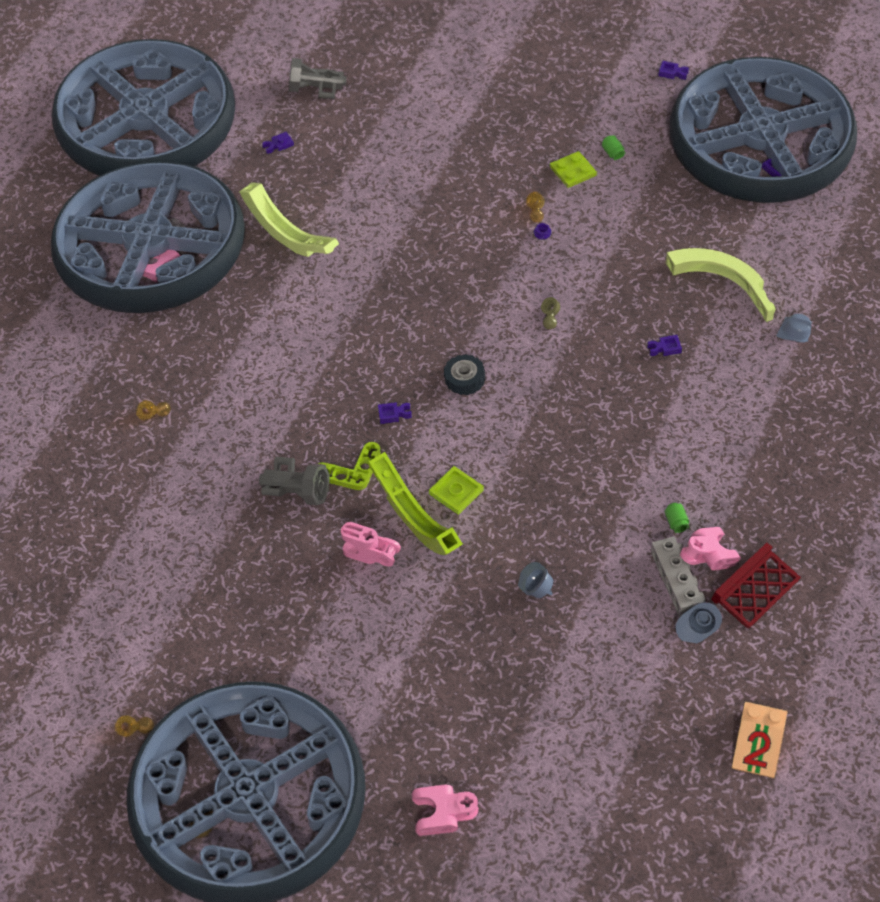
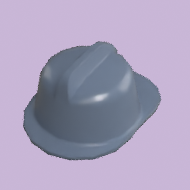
M793 314L790 317H785L776 336L785 340L807 342L811 334L812 321L803 314Z
M532 562L520 573L518 586L526 595L540 599L546 594H553L551 588L554 581L543 565L538 562Z
M699 603L681 615L676 623V633L682 641L699 643L720 628L722 615L713 604Z

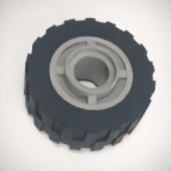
M457 355V357L451 358L444 367L445 384L453 393H458L459 395L474 394L485 384L486 378L483 363L473 355Z

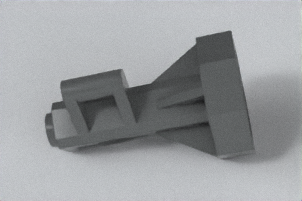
M292 58L288 92L298 93L299 88L315 86L319 87L318 98L335 100L336 89L342 90V86H346V76H343V72L336 70L310 68L302 63V59ZM322 88H332V93L322 92Z
M276 456L274 459V470L265 469L264 473L260 474L259 484L262 487V495L281 497L286 493H296L305 500L306 504L320 505L325 502L329 492V472L323 464L308 465L304 472H294V458ZM281 465H288V471H282Z

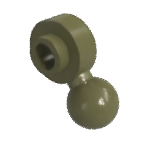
M548 297L541 304L542 312L547 315L543 319V326L546 329H554L557 326V320L554 316L560 311V303L555 298Z

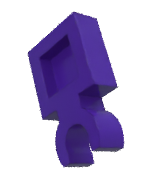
M662 61L658 76L675 79L676 76L686 80L689 67H678V63Z
M287 132L271 137L272 141L262 143V147L266 148L267 154L272 153L274 149L281 151L294 146V142Z
M677 335L660 337L659 342L649 341L647 343V348H654L650 349V356H656L660 352L663 353V356L682 353V347Z
M396 402L379 404L380 424L399 422V417L411 418L412 412L405 411L410 410V403H404L398 407Z

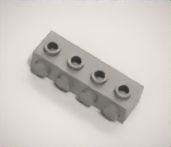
M674 536L652 542L651 554L680 618L682 614L693 606L705 603V597L697 588L698 582L695 575L692 576L690 572V564L681 558L680 552L683 548L680 543H677Z

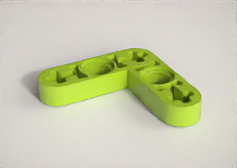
M375 442L365 444L354 470L322 462L318 464L326 466L329 472V483L354 490H363L367 487L373 472L371 468L362 469L361 465L368 464L369 461L381 454L380 446ZM375 449L371 454V458H369V451ZM339 474L346 475V478L343 480H338L336 476Z

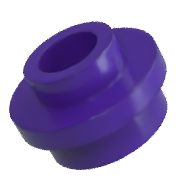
M540 223L534 229V236L541 240L547 239L551 236V228L545 223Z

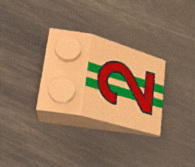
M745 702L732 769L775 778L787 711Z

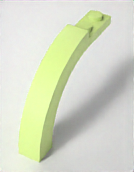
M250 183L239 191L244 202L264 229L293 252L307 257L313 253L329 254L334 250L333 248L339 245L336 238L311 235L294 226L273 204L262 183Z
M689 248L667 252L666 264L673 276L694 271L710 272L724 276L737 283L747 292L766 322L773 320L775 306L768 300L766 292L763 290L764 280L745 262L729 254L710 249Z

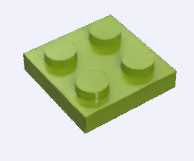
M579 151L550 163V168L567 188L597 176V171Z
M453 466L429 489V495L459 515L484 491V486Z

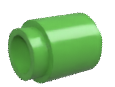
M612 135L604 138L602 148L610 158L618 160L624 157V147L616 136Z
M678 503L669 504L664 513L670 528L675 533L686 531L689 528V519L683 505Z

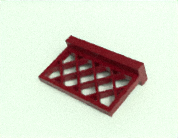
M769 543L764 544L714 592L711 598L714 603L722 605L748 629L801 579L794 570L771 551L773 547ZM772 559L777 564V569H767L766 562ZM754 573H764V581H754ZM767 573L778 574V582H768ZM781 574H788L794 580L791 583L782 582ZM751 585V594L741 593V586ZM755 585L765 586V594H755ZM769 586H779V594L769 595ZM729 597L738 598V606H731L726 600ZM742 598H752V607L742 606ZM756 599H766L767 606L756 607ZM743 611H753L754 618L749 622L743 617Z

